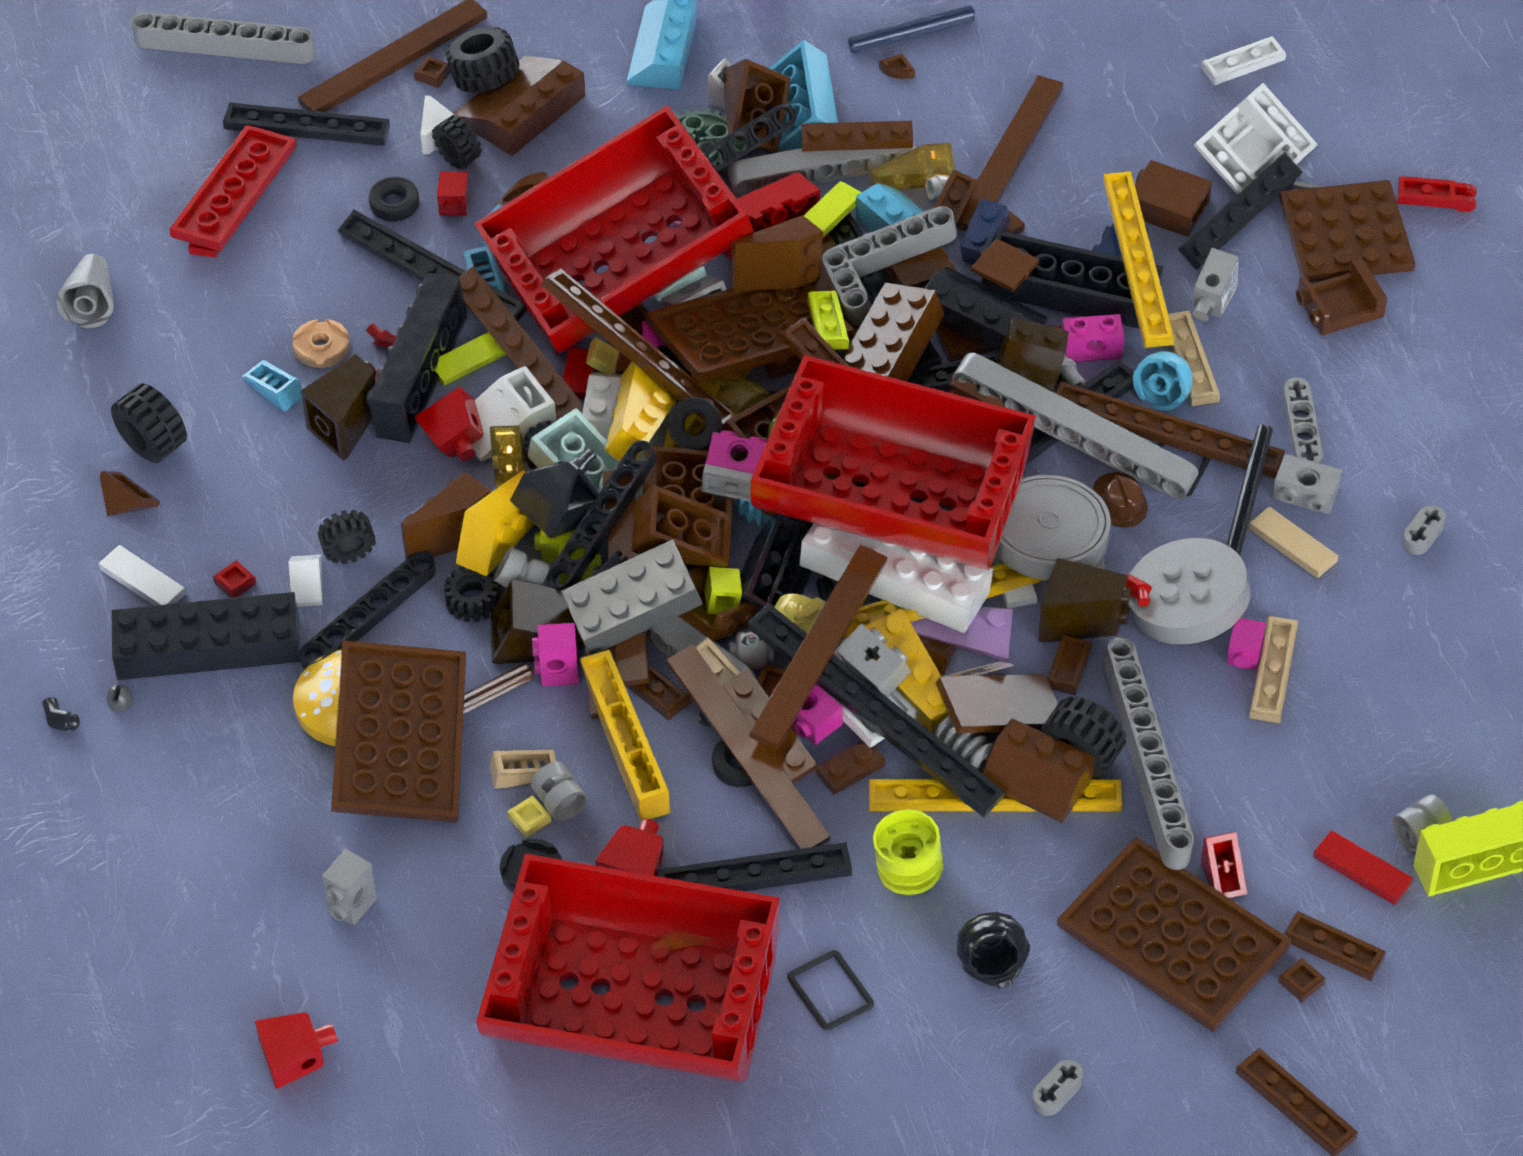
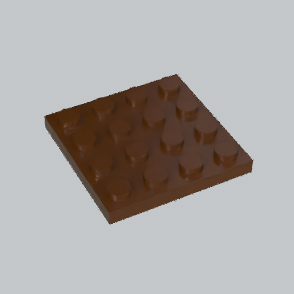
M1390 180L1280 191L1279 200L1301 277L1306 276L1309 282L1324 281L1350 273L1351 262L1360 258L1363 259L1372 275L1414 271L1415 260Z

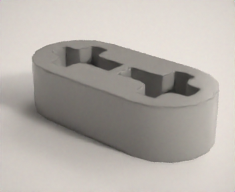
M1425 506L1418 512L1405 529L1403 536V548L1408 553L1420 555L1428 551L1443 531L1446 519L1444 511L1437 506ZM1435 519L1429 525H1426V521ZM1419 535H1422V540L1418 539L1416 542L1413 541L1416 540Z
M1063 1060L1056 1064L1033 1090L1032 1105L1034 1110L1043 1116H1051L1059 1112L1081 1088L1083 1080L1082 1067L1073 1060ZM1070 1073L1074 1074V1080L1068 1078L1061 1084L1062 1074L1065 1076L1070 1075ZM1054 1092L1053 1102L1051 1100H1047L1045 1103L1041 1101L1042 1096L1047 1098Z

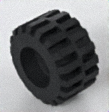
M483 27L466 32L454 39V42L449 44L445 52L456 87L461 88L464 92L481 93L496 89L515 76L514 74L518 73L520 66L510 34L505 29H500V27Z
M138 384L111 406L114 424L122 438L138 455L152 463H159L187 440L185 425L176 408L161 392L148 384Z
M1069 696L1062 699L1040 729L1041 732L1094 756L1093 779L1095 777H1103L1126 744V734L1122 730L1120 722L1115 719V716L1094 701L1078 696L1075 698Z

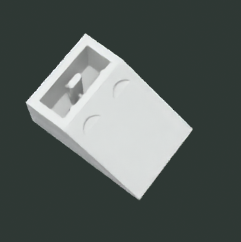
M526 366L500 377L475 400L484 432L483 437L472 444L476 452L475 455L482 462L522 443L525 434L529 433V429L531 427L537 428L536 424L541 422L542 425H546V421H551V424L556 422L555 402Z

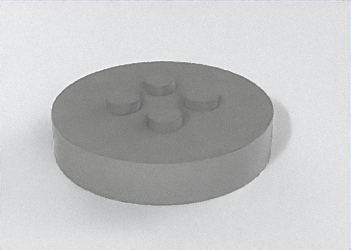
M1036 475L1023 478L996 555L1004 564L1016 572L1043 580H1050L1057 558L1094 567L1103 558L1108 547L1111 525L1109 510L1103 499L1093 489L1074 479L1057 475Z
M1188 538L1164 544L1146 554L1130 573V575L1145 581L1152 587L1149 593L1150 603L1147 606H1139L1137 599L1131 596L1129 607L1133 621L1144 634L1164 643L1193 644L1214 638L1230 629L1242 617L1250 601V583L1242 558L1231 547L1211 539Z

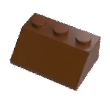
M1011 718L996 739L982 774L1005 791L1004 796L1063 823L1093 780L1095 757Z

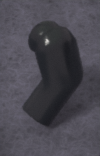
M49 697L43 700L42 704L49 727L62 731H73L79 727V716L74 713L71 714L69 711L60 710L56 698Z

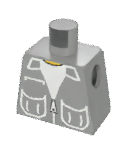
M1211 248L1194 287L1195 309L1193 315L1196 319L1208 321L1211 315L1216 317L1223 315L1238 287L1239 256Z

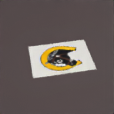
M998 661L941 677L976 676L1011 667L1014 664Z

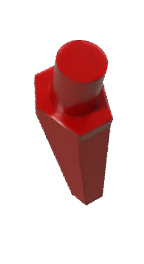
M374 323L366 329V332L374 339L373 345L389 348L396 341V335L386 329L382 331Z
M1126 574L1128 575L1127 588L1132 589L1131 596L1137 599L1139 606L1149 605V593L1152 587L1145 581Z

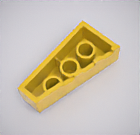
M634 362L630 363L620 377L619 383L621 386L616 396L618 401L612 414L614 420L609 429L605 451L619 462L628 448L636 441L643 440L649 443L678 400ZM640 451V452L636 455L635 460L637 459V457L640 455V453H641L642 451Z
M522 470L465 511L456 564L488 576L501 562L509 547H514L532 528L534 523L510 501L523 473H526V471Z
M902 608L865 627L870 631L876 628L887 639L884 644L890 649L896 646L907 656L908 660L905 663L911 670V673L897 686L896 690L918 711L916 719L932 733L933 729L944 718L949 716L935 684L941 675Z

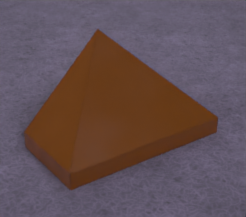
M115 471L101 472L100 481L107 516L159 506L160 501L123 473Z

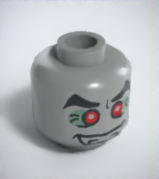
M751 631L738 632L736 642H730V654L747 665L751 670H763L766 664L769 665V662H774L773 648Z

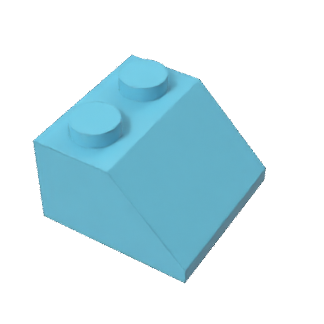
M876 183L856 196V220L870 232L925 212L899 189Z

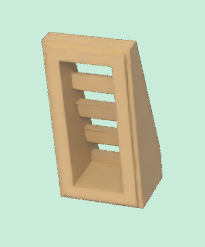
M554 750L493 751L489 769L494 789L531 783L533 776L541 769L539 762L544 761L545 765L556 762ZM527 764H532V768H528Z

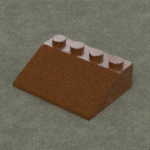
M525 55L519 60L518 73L514 74L515 76L496 89L479 92L453 114L460 116L461 120L464 119L466 125H470L473 128L472 132L513 156L586 96L584 72L564 60Z
M651 445L657 454V461L643 482V493L652 485H656L730 514L731 541L733 498L701 491L703 471L709 450ZM645 450V459H646V458L648 457V455H649V451H648V450Z

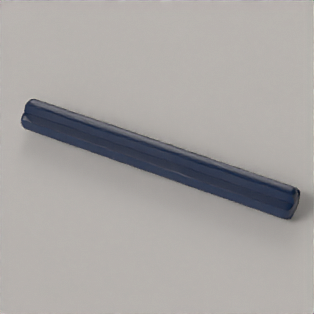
M968 5L848 38V46L851 52L855 53L975 20V11L972 6Z

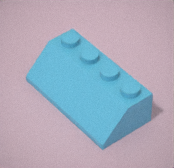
M653 0L645 6L627 78V85L681 90L698 16L697 0Z
M803 40L769 68L791 78L787 104L791 105L797 114L795 123L790 128L781 132L780 150L802 148L801 124L838 123L827 54ZM786 110L783 124H787L789 121V114Z

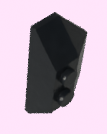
M773 513L755 538L740 574L742 597L763 609L768 603L775 607L779 598L785 594H803L812 571L800 566L802 541L807 535V521Z

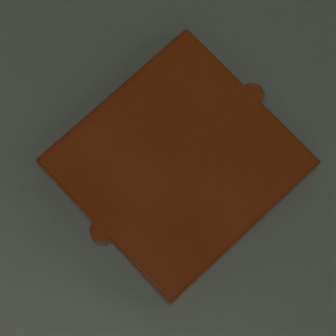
M996 239L986 251L981 252V257L972 265L971 271L1013 292L1024 279L1027 280L1029 278V273L1037 266L1039 259Z

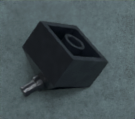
M588 449L579 458L575 457L572 461H559L523 473L510 501L549 538L576 530L599 494L584 475L588 470L586 467L597 456L592 450Z

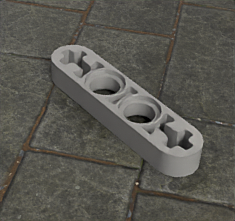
M1290 378L1284 384L1283 401L1293 456L1308 460L1305 457V453L1310 451L1311 461L1322 464L1323 451L1310 385L1302 378ZM1294 390H1298V393L1300 394L1299 400H1296V394ZM1301 410L1306 412L1308 416L1299 418L1293 412ZM1299 433H1308L1313 438L1302 440L1297 435Z

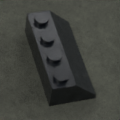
M949 267L935 272L925 289L936 290L945 313L940 321L941 323L998 352L1012 317L1042 325L1046 323L1048 318Z

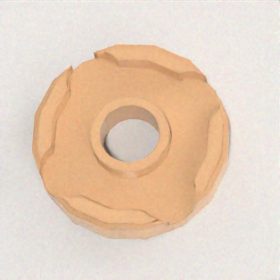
M318 319L311 320L301 325L293 336L292 345L295 357L300 363L315 368L330 367L339 363L348 354L350 348L348 332L344 326L329 319H325L326 322H318ZM317 341H327L324 345H315Z

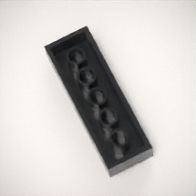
M997 230L994 241L999 239L1039 259V263L1029 273V278L1027 280L1024 279L1013 292L982 277L983 285L1018 302L1085 317L1120 314L1122 325L1140 329L1122 257ZM1155 265L1162 287L1164 266Z
M427 273L423 283L418 285L416 298L413 304L408 306L403 325L398 327L396 341L393 346L389 347L387 360L384 366L379 368L377 381L367 394V405L370 406L372 413L371 423L375 426L377 438L405 443L411 442L419 424L415 416L426 409L439 381V375L435 371L438 366L439 357L453 350L467 320L460 278Z
M295 592L111 610L112 659L117 680L301 662L299 613Z

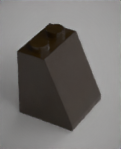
M1012 317L995 363L1054 392L1066 354L1069 331Z
M357 354L301 390L307 429L343 461L353 451L370 424L372 416L370 406L367 405V394L369 389L373 388L376 383V370L369 361L362 360Z
M1057 558L1041 602L1038 641L1043 643L1061 641L1062 635L1078 639L1117 636L1121 624H1127L1130 613L1128 605L1132 589L1127 588L1128 575Z
M514 579L510 581L490 614L492 663L534 662L532 638L538 637V625L575 623L561 592L562 590ZM575 624L578 650L583 647L584 642Z

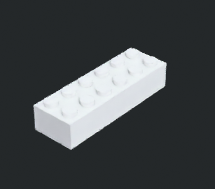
M815 523L802 541L800 566L836 581L840 580L860 544L887 556V563L869 594L889 601V603L906 610H915L918 615L962 633L966 632L990 593L992 568H990V571Z

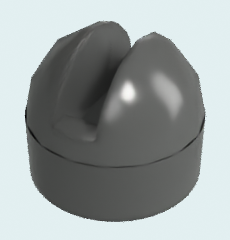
M114 685L108 690L107 694L108 705L113 711H125L133 703L131 691L127 686Z

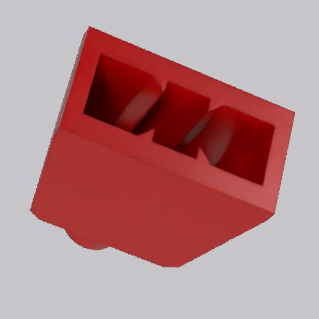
M459 386L415 416L416 421L437 448L448 457L452 458L458 455L461 461H467L475 456L476 452L472 444L480 440L484 432L475 400L463 388Z
M645 818L641 821L638 828L628 825L620 826L596 858L595 865L658 876L657 870L661 869L664 859V838L657 835L659 830L658 823L652 819Z
M305 1012L255 1021L258 1039L276 1089L321 1068L324 1065L321 1047L338 1042L332 1023L314 1029L309 1014Z

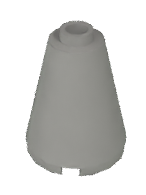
M97 254L84 256L59 290L56 304L58 312L67 322H76L82 328H96L105 324L113 313L114 297L109 266L106 259Z

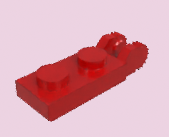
M1401 176L1398 180L1397 204L1455 208L1458 212H1470L1476 207L1477 202L1474 197L1477 195V188L1473 184L1459 183L1453 180Z

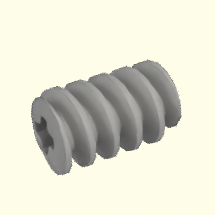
M950 716L944 718L933 729L932 734L983 773L994 745L992 743L986 744V737L984 735L978 736V733H957Z

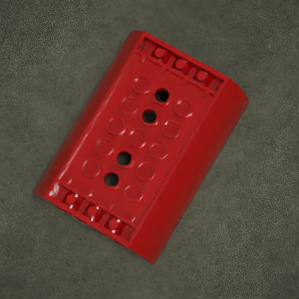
M668 105L474 223L506 280L520 301L526 305L528 313L556 355L561 354L596 332L541 286L546 277L560 268L574 280L585 281L582 286L616 315L621 317L731 249L732 241L753 234L748 214ZM681 221L678 227L669 228L671 223ZM657 236L654 242L645 243L648 237ZM609 266L605 272L596 273L600 267Z
M804 355L751 478V503L755 508L990 571L1021 485L1036 416ZM831 474L837 476V478L831 480L825 476ZM862 482L865 483L866 486L857 487L854 485V483ZM921 498L925 501H923L922 503H916L911 499ZM947 505L953 507L954 509H952L951 511L943 510L941 506Z
M525 854L477 1016L476 1024L479 1033L487 1037L744 1082L748 1075L775 965L780 897ZM566 979H575L578 982L577 986L572 989L563 988L561 983ZM600 984L607 985L610 988L603 995L595 994L592 991L595 986ZM661 996L673 998V1002L667 1006L657 1004L656 1000ZM694 1001H700L705 1004V1008L699 1012H694L688 1008V1005Z

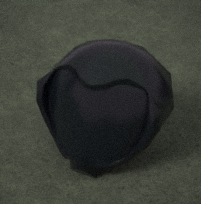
M999 912L979 914L967 921L958 933L957 956L963 964L964 971L980 982L990 986H997L998 989L1013 984V979L1019 975L1030 951V944L1028 939H1026L1023 926L1011 915Z

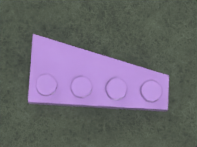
M981 607L965 633L928 618L911 622L918 635L955 645L957 648L971 651V653L981 656L985 655L1008 663L1013 609Z

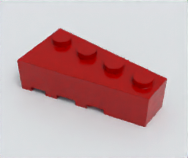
M796 172L739 197L737 200L748 214L753 233L796 217L804 216L820 201V189ZM731 248L723 254L732 260Z

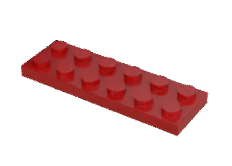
M246 125L169 228L170 237L221 252L297 147L296 138Z

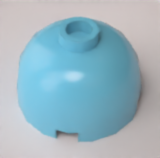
M1158 351L1148 355L1138 364L1137 369L1133 373V387L1138 397L1142 401L1146 399L1155 404L1151 406L1155 410L1168 411L1175 409L1188 397L1193 385L1192 370L1182 356L1174 352Z

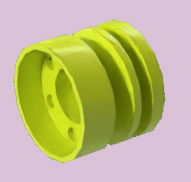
M911 809L895 811L885 816L877 824L873 834L879 879L886 888L897 894L915 895L933 888L940 880L944 868L937 824L925 813Z

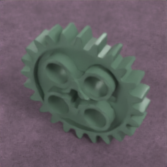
M695 107L694 113H690L688 109H684L683 116L676 112L674 113L701 151L729 135L727 115L720 116V109L710 113L709 107L704 112H700L699 108ZM736 138L732 139L731 145L733 149L741 152L745 147V143ZM712 150L709 154V160L713 165H720L722 155L719 151ZM728 166L721 169L720 172L727 174L726 169Z

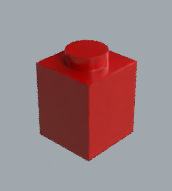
M440 171L437 190L439 215L467 216L470 193L468 172Z

